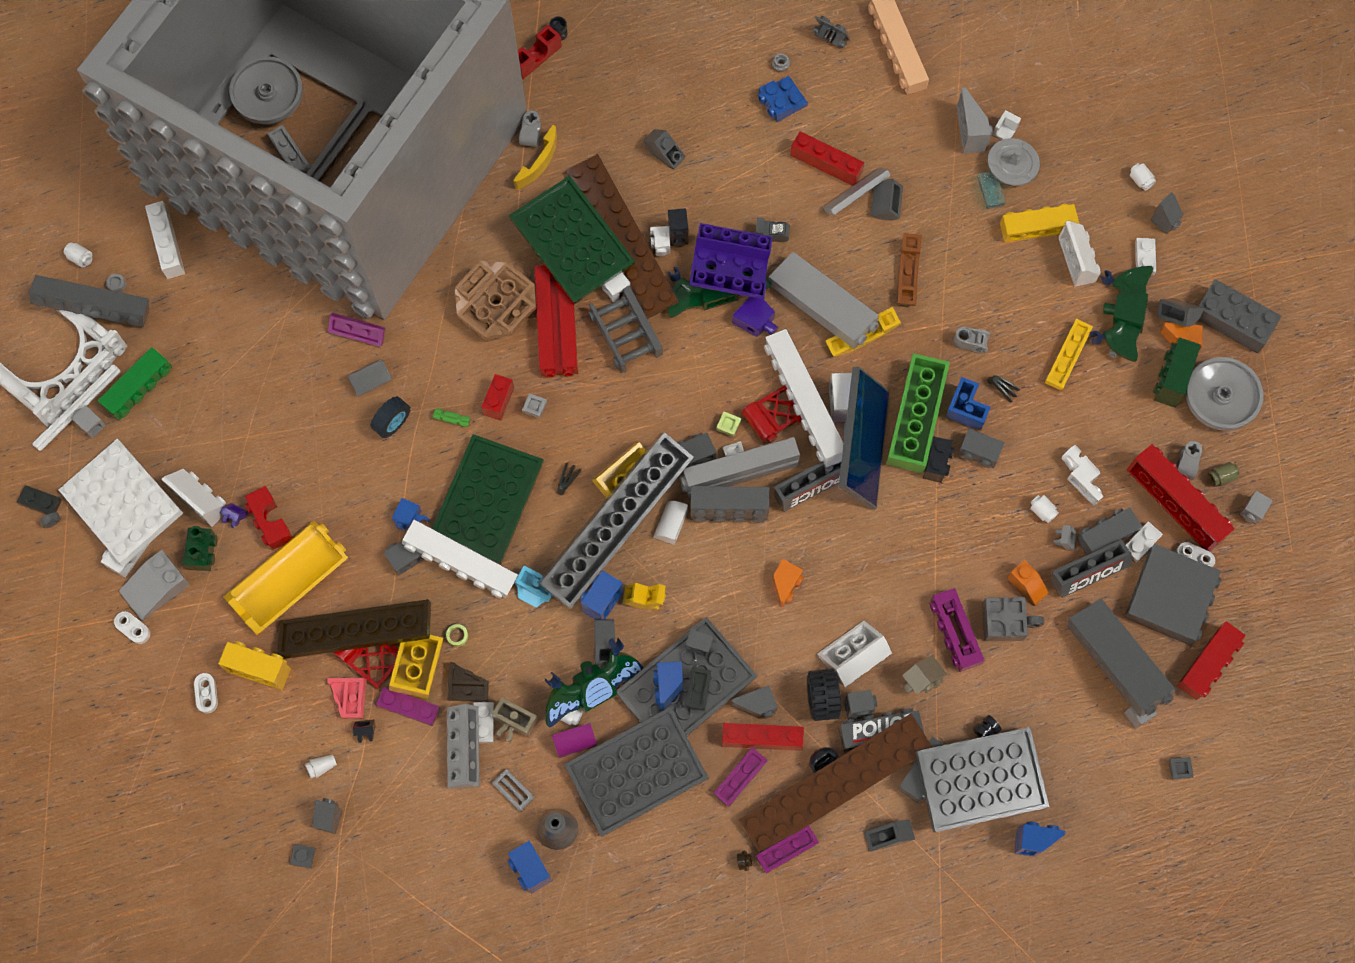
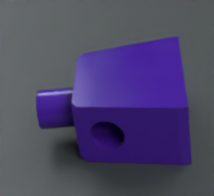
M749 297L732 315V323L756 337L764 330L770 335L778 330V326L772 322L775 312L764 299Z

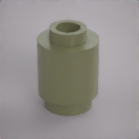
M1228 462L1213 468L1208 473V476L1213 486H1222L1237 480L1239 469L1236 464Z

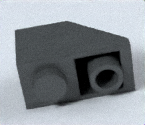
M654 129L643 141L652 155L672 169H675L686 157L666 130Z
M594 619L593 658L597 665H605L609 660L610 653L613 652L608 642L611 638L615 642L614 619Z
M323 798L322 801L316 800L312 827L336 834L343 810L333 800Z

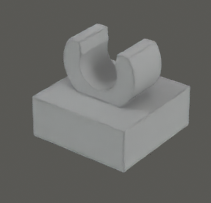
M529 393L522 409L523 413L540 419L547 405V399Z
M1063 525V530H1055L1057 535H1061V539L1054 540V543L1058 546H1063L1066 550L1074 551L1077 532L1068 525Z

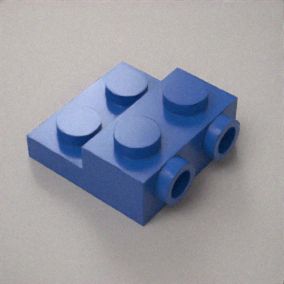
M789 76L777 82L773 80L759 88L757 95L760 103L765 104L769 116L771 118L774 117L776 122L805 108L808 104Z

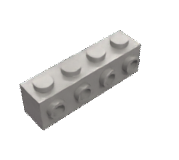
M462 704L447 707L448 788L468 789L479 787L478 706Z

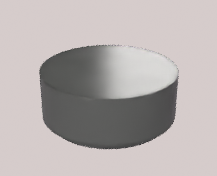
M57 512L41 518L40 523L43 528H49L58 524L61 518Z
M1027 616V627L1037 628L1044 625V617Z

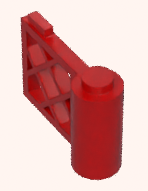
M786 385L761 400L752 402L741 412L763 443H772L777 439V434L796 422L798 425L801 424L802 418L800 415L790 414L791 406L795 405L794 401L779 400V394L787 390ZM767 401L775 403L774 411L766 409L763 404ZM777 405H787V413L778 412ZM775 417H786V423L779 426L775 421Z
M381 645L380 652L369 653L368 647L332 653L378 689L393 672L395 662L393 665L384 666L383 655L392 654L397 658L399 649L394 645L392 648L388 645ZM381 655L382 666L370 667L369 656ZM358 657H367L368 668H358L353 663ZM382 669L383 677L378 683L371 679L370 670Z

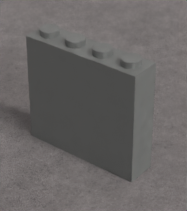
M1154 544L1149 549L1124 618L1192 645L1201 638L1203 630H1200L1202 623L1205 624L1208 619L1209 613L1207 609L1214 602L1215 595H1213V592L1220 585L1221 578L1219 575L1221 571Z

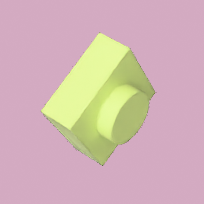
M723 412L716 430L734 437L741 418Z

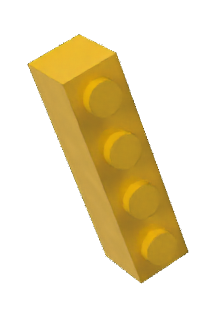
M1061 204L1058 207L1050 208L1046 206L1039 210L1027 209L1019 213L1008 212L1002 216L1000 226L1004 242L1007 243L1058 235L1061 233L1065 222L1080 223L1075 204Z

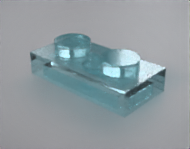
M991 171L978 174L977 179L986 208L1004 206L1005 199L999 180L993 176Z

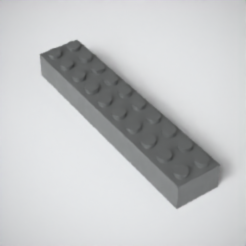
M665 432L659 433L543 574L537 584L566 608L571 609L694 457Z

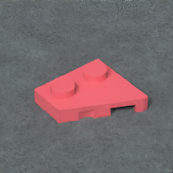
M328 678V684L331 685L334 693L333 697L339 706L338 710L342 718L363 719L367 679Z

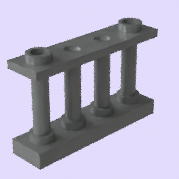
M630 286L623 289L622 299L598 310L591 303L589 304L590 311L588 312L591 321L596 322L614 356L612 360L617 369L620 368L622 373L626 372V362L648 352H653L656 358L663 355V347ZM629 306L631 310L629 315L604 325L600 318L601 316L620 307ZM637 321L639 325L638 330L614 341L611 339L608 332L629 322ZM639 337L646 338L647 343L645 346L622 357L620 356L617 347Z

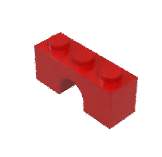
M547 25L535 35V43L530 49L526 50L524 47H521L518 50L522 79H525L562 47L561 35L550 25Z
M266 486L245 496L247 500L245 506L249 514H254L255 519H253L257 530H262L264 535L261 536V539L265 546L269 545L272 550H275L293 538L282 518L274 522L267 521V515L270 511L277 508V505Z

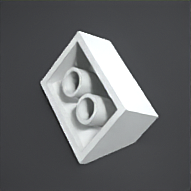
M1067 221L1058 239L1074 287L1094 283L1100 275V267L1095 262V252L1090 247L1089 234L1085 231L1083 225Z
M181 469L162 478L169 489L211 527L224 516L220 512L226 502L219 495L215 498L211 494L213 490L205 483L201 485L198 482L199 478L192 471L188 473Z
M862 621L817 653L827 669H834L838 682L844 687L853 683L854 680L892 654L885 637L865 621Z

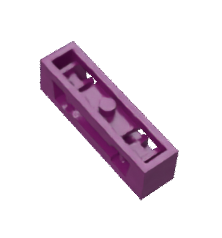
M953 588L933 595L929 603L930 609L933 614L936 613L937 626L940 632L943 631L945 635L944 643L946 648L952 652L953 657L951 659L954 667L958 668L959 672L982 665L985 661L956 589ZM953 611L955 612L954 619L965 643L961 650L959 648V639L949 617L950 614H953Z

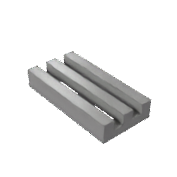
M507 769L492 782L520 812L535 798ZM506 775L528 796L526 800L504 778ZM500 781L522 802L521 805L498 784Z

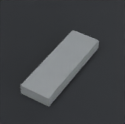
M283 125L267 133L287 164L303 173L311 169L309 163Z

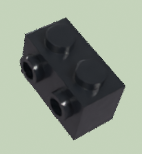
M933 436L923 479L942 483L944 476L948 477L950 465H947L948 458L952 459L954 448L951 447L952 440Z

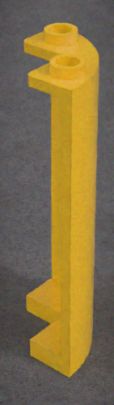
M315 521L311 522L223 596L256 635L261 633L348 559L344 553L346 551L344 546L340 542L335 543L327 535L329 530L323 523L319 525Z

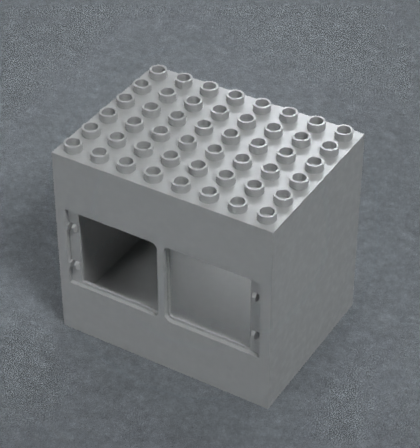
M132 0L77 69L86 84L82 90L83 93L98 105L94 110L95 113L109 124L106 132L114 140L121 143L117 150L122 156L131 161L128 168L141 179L138 185L142 190L155 198L160 193H163L170 197L168 200L169 204L180 213L187 215L191 209L200 215L198 220L208 229L217 232L220 227L230 232L228 237L241 248L247 249L252 244L260 249L259 255L269 264L277 267L280 262H283L291 267L289 270L291 275L302 283L308 284L313 279L322 284L320 290L330 299L338 302L343 296L353 302L351 308L363 318L370 319L374 314L384 321L523 123V116L527 112L510 0ZM272 55L287 61L295 69L357 103L306 174L218 125L233 106L229 92L230 83L236 71L245 63L256 58L270 57ZM375 112L382 116L333 185L328 187L319 182L367 115Z

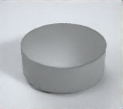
M112 274L106 281L108 289L115 292L124 291L127 285L126 280L120 274Z

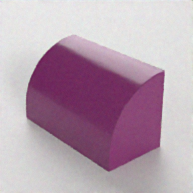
M590 723L552 735L559 758L597 746Z

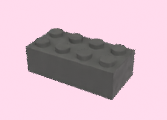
M1216 279L1198 305L1204 307L1199 321L1256 353H1259L1265 346L1282 317Z
M691 486V520L695 522L714 520V522L722 523L725 520H733L735 523H743L745 520H752L754 523H763L768 520L769 487Z

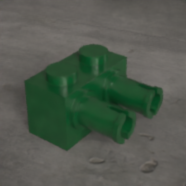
M199 526L188 527L183 566L187 570L211 571V566L215 563L213 551L218 542L217 535L212 529L200 528Z

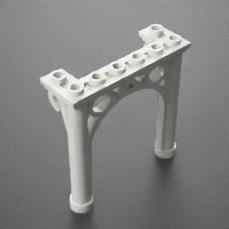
M57 310L77 327L80 336V345L75 359L60 375L43 382H27L19 379L0 363V385L28 407L46 427L53 424L127 348L126 343L117 331H107L88 315ZM85 332L96 341L87 342ZM93 347L99 349L92 359L85 358L86 350ZM83 361L88 366L81 372V368L83 367L81 362ZM63 381L65 383L72 381L66 388L61 383ZM60 387L59 393L54 398L48 399L46 397L49 388ZM30 389H35V390L41 389V391H40V396H41V397H38V396H37L34 392H32Z

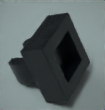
M375 719L354 722L353 735L358 736L359 743H362L363 735H368L369 741H373L376 728Z

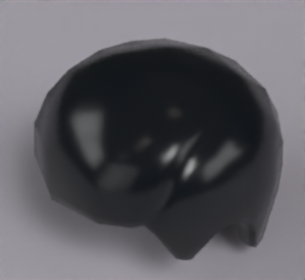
M830 747L820 748L810 756V768L815 773L838 759L839 756Z

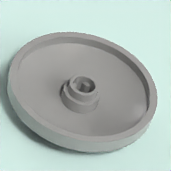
M260 57L245 63L236 71L231 80L229 92L234 108L243 118L257 124H272L286 119L298 108L303 96V84L297 70L287 61L276 57Z
M1217 357L1204 361L1192 372L1186 391V401L1191 412L1200 422L1213 429L1231 431L1246 426L1257 416L1263 404V388L1258 376L1246 364L1232 358Z

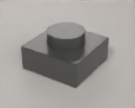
M1190 757L1168 760L1172 780L1194 777Z
M294 844L290 865L311 869L316 848Z

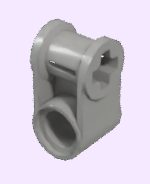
M530 110L524 114L519 145L538 147L541 122L536 111Z
M960 327L957 329L952 340L956 348L984 354L988 352L987 341L991 333L986 330ZM959 335L964 336L966 340L960 339Z
M1188 442L1181 449L1176 463L1177 470L1190 480L1195 479L1199 468L1202 446L1198 442Z

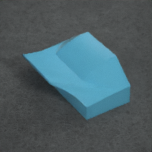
M523 566L515 581L518 589V598L537 608L540 604L549 602L552 595L537 584L543 575Z

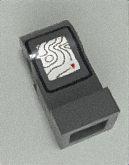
M757 218L756 234L773 237L772 242H786L789 240V223L765 221L764 218Z

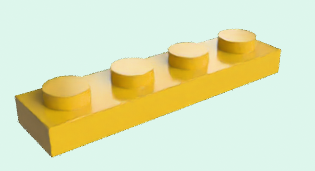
M1075 320L1045 381L1046 384L1060 391L1063 390L1093 326L1081 320Z

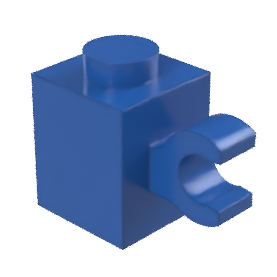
M401 498L392 516L395 527L403 531L409 529L413 520L421 523L422 521L430 522V519L425 515H420L422 510L418 504Z

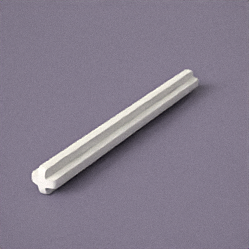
M111 365L33 442V446L42 451L72 421L71 418L75 412L85 405L87 406L121 372L120 369L115 365Z

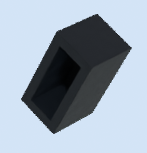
M686 208L668 210L670 246L682 247L687 245L689 228Z

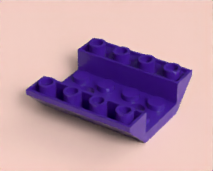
M700 223L689 280L690 286L764 299L767 283L765 282L767 264L773 237ZM706 265H713L715 269H708ZM747 271L752 276H745L743 272Z

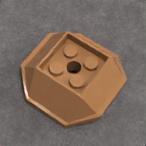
M479 261L454 287L457 317L485 340L512 335L536 309L535 284L507 262ZM495 300L501 301L499 304H492Z

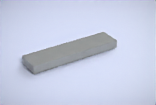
M878 168L823 207L825 213L835 215L888 178L890 176L888 169Z

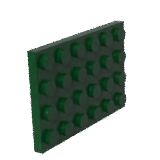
M570 175L509 215L510 220L574 304L635 264L634 259Z
M473 434L432 529L501 565L540 473L544 459Z

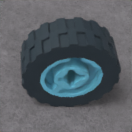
M392 397L373 416L370 424L371 429L382 438L392 436L405 423L411 407L400 397Z

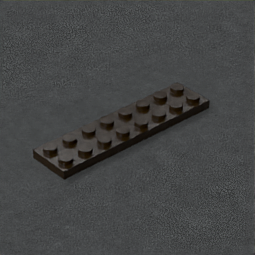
M429 599L280 620L277 655L287 659L430 639L431 602Z

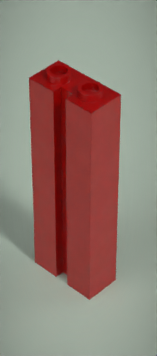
M545 265L535 266L540 374L547 378L555 377V375L570 377L578 374L575 305Z

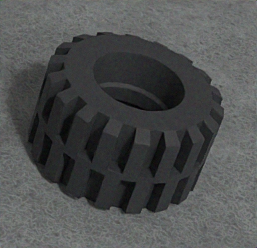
M834 669L809 671L807 675V696L811 717L814 721L839 719L841 714V696L836 672Z

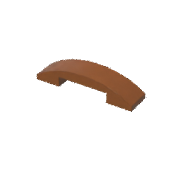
M903 233L897 304L916 306L922 235Z

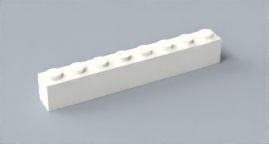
M784 329L765 337L766 345H764L766 354L768 356L771 355L773 359L771 360L774 370L779 371V380L782 385H786V393L789 400H793L795 403L793 405L797 416L800 415L802 418L801 424L805 431L808 430L810 434L808 437L811 445L816 446L818 450L816 454L819 461H823L826 467L841 462L844 443L787 330Z

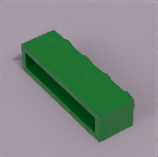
M151 347L98 402L119 421L129 414L130 409L135 404L143 400L144 395L148 391L156 387L157 382L162 377H166L170 373L171 364Z

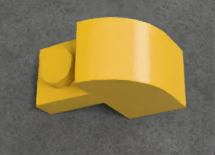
M639 583L625 585L622 604L634 608L658 610L665 600L666 586L657 584L648 587Z

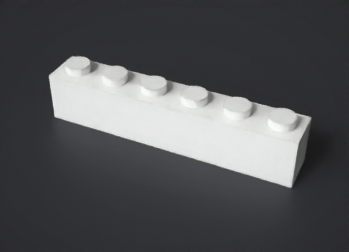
M413 520L402 540L406 550L413 553L415 551L421 553V557L425 560L438 562L439 567L442 569L455 571L459 578L472 580L476 587L480 589L487 588L492 591L491 594L500 599L507 597L518 574L416 520Z

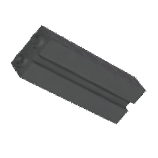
M1102 599L1069 618L1068 628L1140 718L1146 714L1147 716L1153 714L1157 710V705H1167L1174 699L1175 688Z

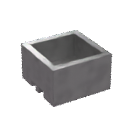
M986 597L982 603L984 641H1024L1028 636L1025 597Z

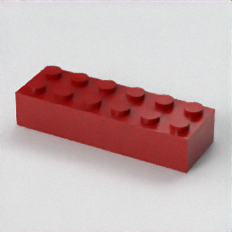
M1153 444L1141 452L1127 468V471L1201 548L1209 552L1212 551L1235 529L1232 522L1228 518L1223 517L1218 512V508L1214 504L1209 503L1203 492L1196 489L1191 484L1190 479L1182 475L1177 470L1176 465L1172 461H1168L1164 457L1163 452Z

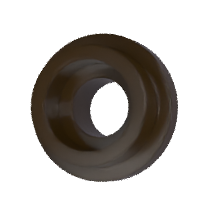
M746 850L737 854L739 870L749 871V866H752L751 854H747Z

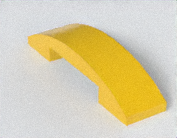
M552 125L544 136L545 148L532 167L528 169L523 166L515 177V189L520 190L531 184L549 165L557 144L555 125Z
M891 307L878 314V328L874 332L867 333L865 342L862 345H858L855 349L837 336L826 340L833 357H838L861 348L899 326L901 322L894 308Z

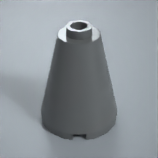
M564 809L548 811L542 816L538 824L540 840L545 846L554 850H562L571 846L578 834L577 820L570 812Z

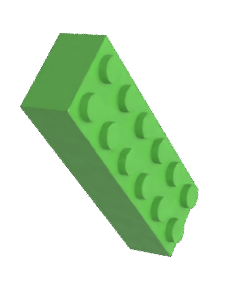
M913 353L886 465L924 473L950 362Z

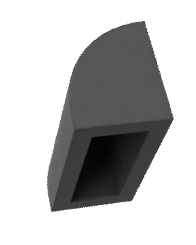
M892 178L884 180L874 187L872 217L881 220H897L900 218L903 186Z
M1176 298L1160 299L1157 317L1189 327L1199 320L1204 307Z
M382 359L347 375L358 396L392 380Z

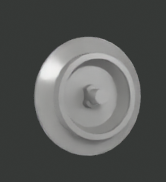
M1008 138L997 142L990 149L988 167L993 176L1002 183L1020 186L1029 183L1036 177L1040 167V160L1037 152L1030 144L1020 139Z

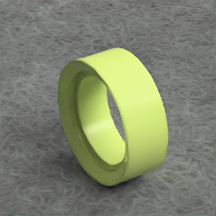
M454 624L448 628L446 638L450 645L460 647L467 642L468 632L464 626ZM452 630H463L464 638L460 642H453L450 639Z

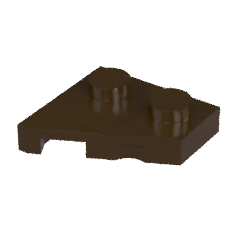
M450 662L447 700L488 702L489 681L467 669L465 670L454 662Z

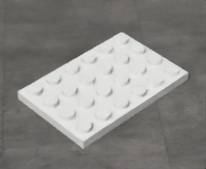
M116 439L58 489L123 566L183 514L179 507L119 439Z

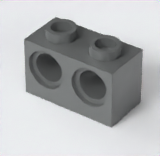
M871 690L848 693L846 695L844 705L847 720L872 716L875 707H877L876 695H872Z

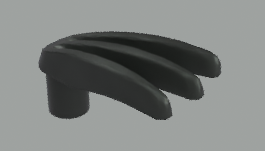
M997 375L990 376L987 379V382L993 384L1010 403L1013 401L1007 392L1013 397H1017V395L1008 386L1020 391V388Z
M568 462L565 463L558 484L557 493L559 495L565 494L566 489L581 473V468L569 479L575 469V465L571 467L565 477Z

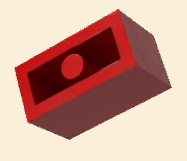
M494 374L481 407L483 415L502 420L514 390L513 379Z

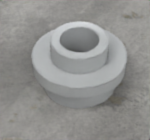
M780 53L773 58L772 66L777 71H785L790 66V60L787 55Z

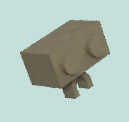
M932 655L916 663L902 675L908 682L903 688L907 693L913 690L916 694L923 691L928 693L944 682L942 678L947 673Z
M502 697L492 713L494 720L504 724L496 734L498 737L501 738L502 733L510 728L508 731L509 736L506 739L509 743L513 739L514 731L529 738L538 722L536 715Z

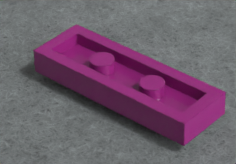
M332 313L329 319L328 332L381 347L384 342L386 328Z
M383 687L376 704L377 707L433 726L440 709L437 705L406 694L389 691V688Z
M752 747L713 794L726 806L730 807L768 760Z
M808 825L794 835H790L756 855V858L767 874L816 846L819 842Z

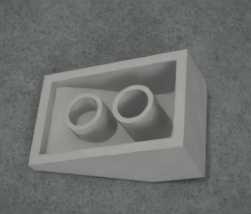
M964 87L961 89L957 102L963 154L985 152L986 146L990 142L989 137L993 133L992 125H989L987 116Z
M161 550L147 560L119 592L143 621L190 584L168 555Z

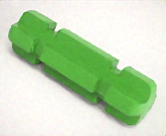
M439 408L434 410V419H443L444 422L455 425L460 424L463 427H468L470 424V417L461 416V414L450 411L444 412L443 409Z

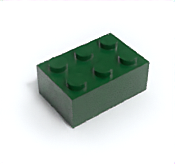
M1180 337L1175 343H1171L1169 350L1167 349L1163 360H1165V364L1161 367L1158 377H1160L1159 382L1156 383L1153 393H1155L1154 401L1176 408L1186 394L1201 344Z

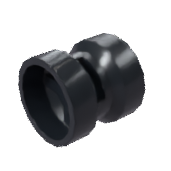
M560 16L552 18L549 25L561 35V41L565 40L568 35L566 20Z
M987 715L983 718L982 723H977L973 727V730L981 738L997 734L1001 731V727L992 716Z

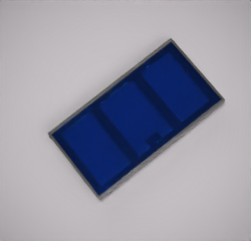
M852 367L847 418L843 432L845 436L839 488L869 509L876 510L889 390L861 367Z

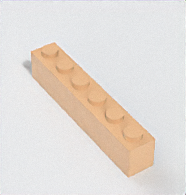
M870 0V5H868L869 14L873 15L875 19V28L881 33V42L887 47L888 58L893 61V69L895 74L899 75L901 88L905 89L907 95L927 89L929 78L895 0Z

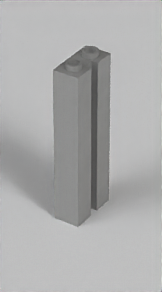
M794 252L769 276L771 287L853 349L858 345H862L867 338L866 334L874 332L879 326V315Z
M793 437L685 468L683 476H680L681 488L683 493H687L688 498H691V486L729 487L798 467L800 453Z

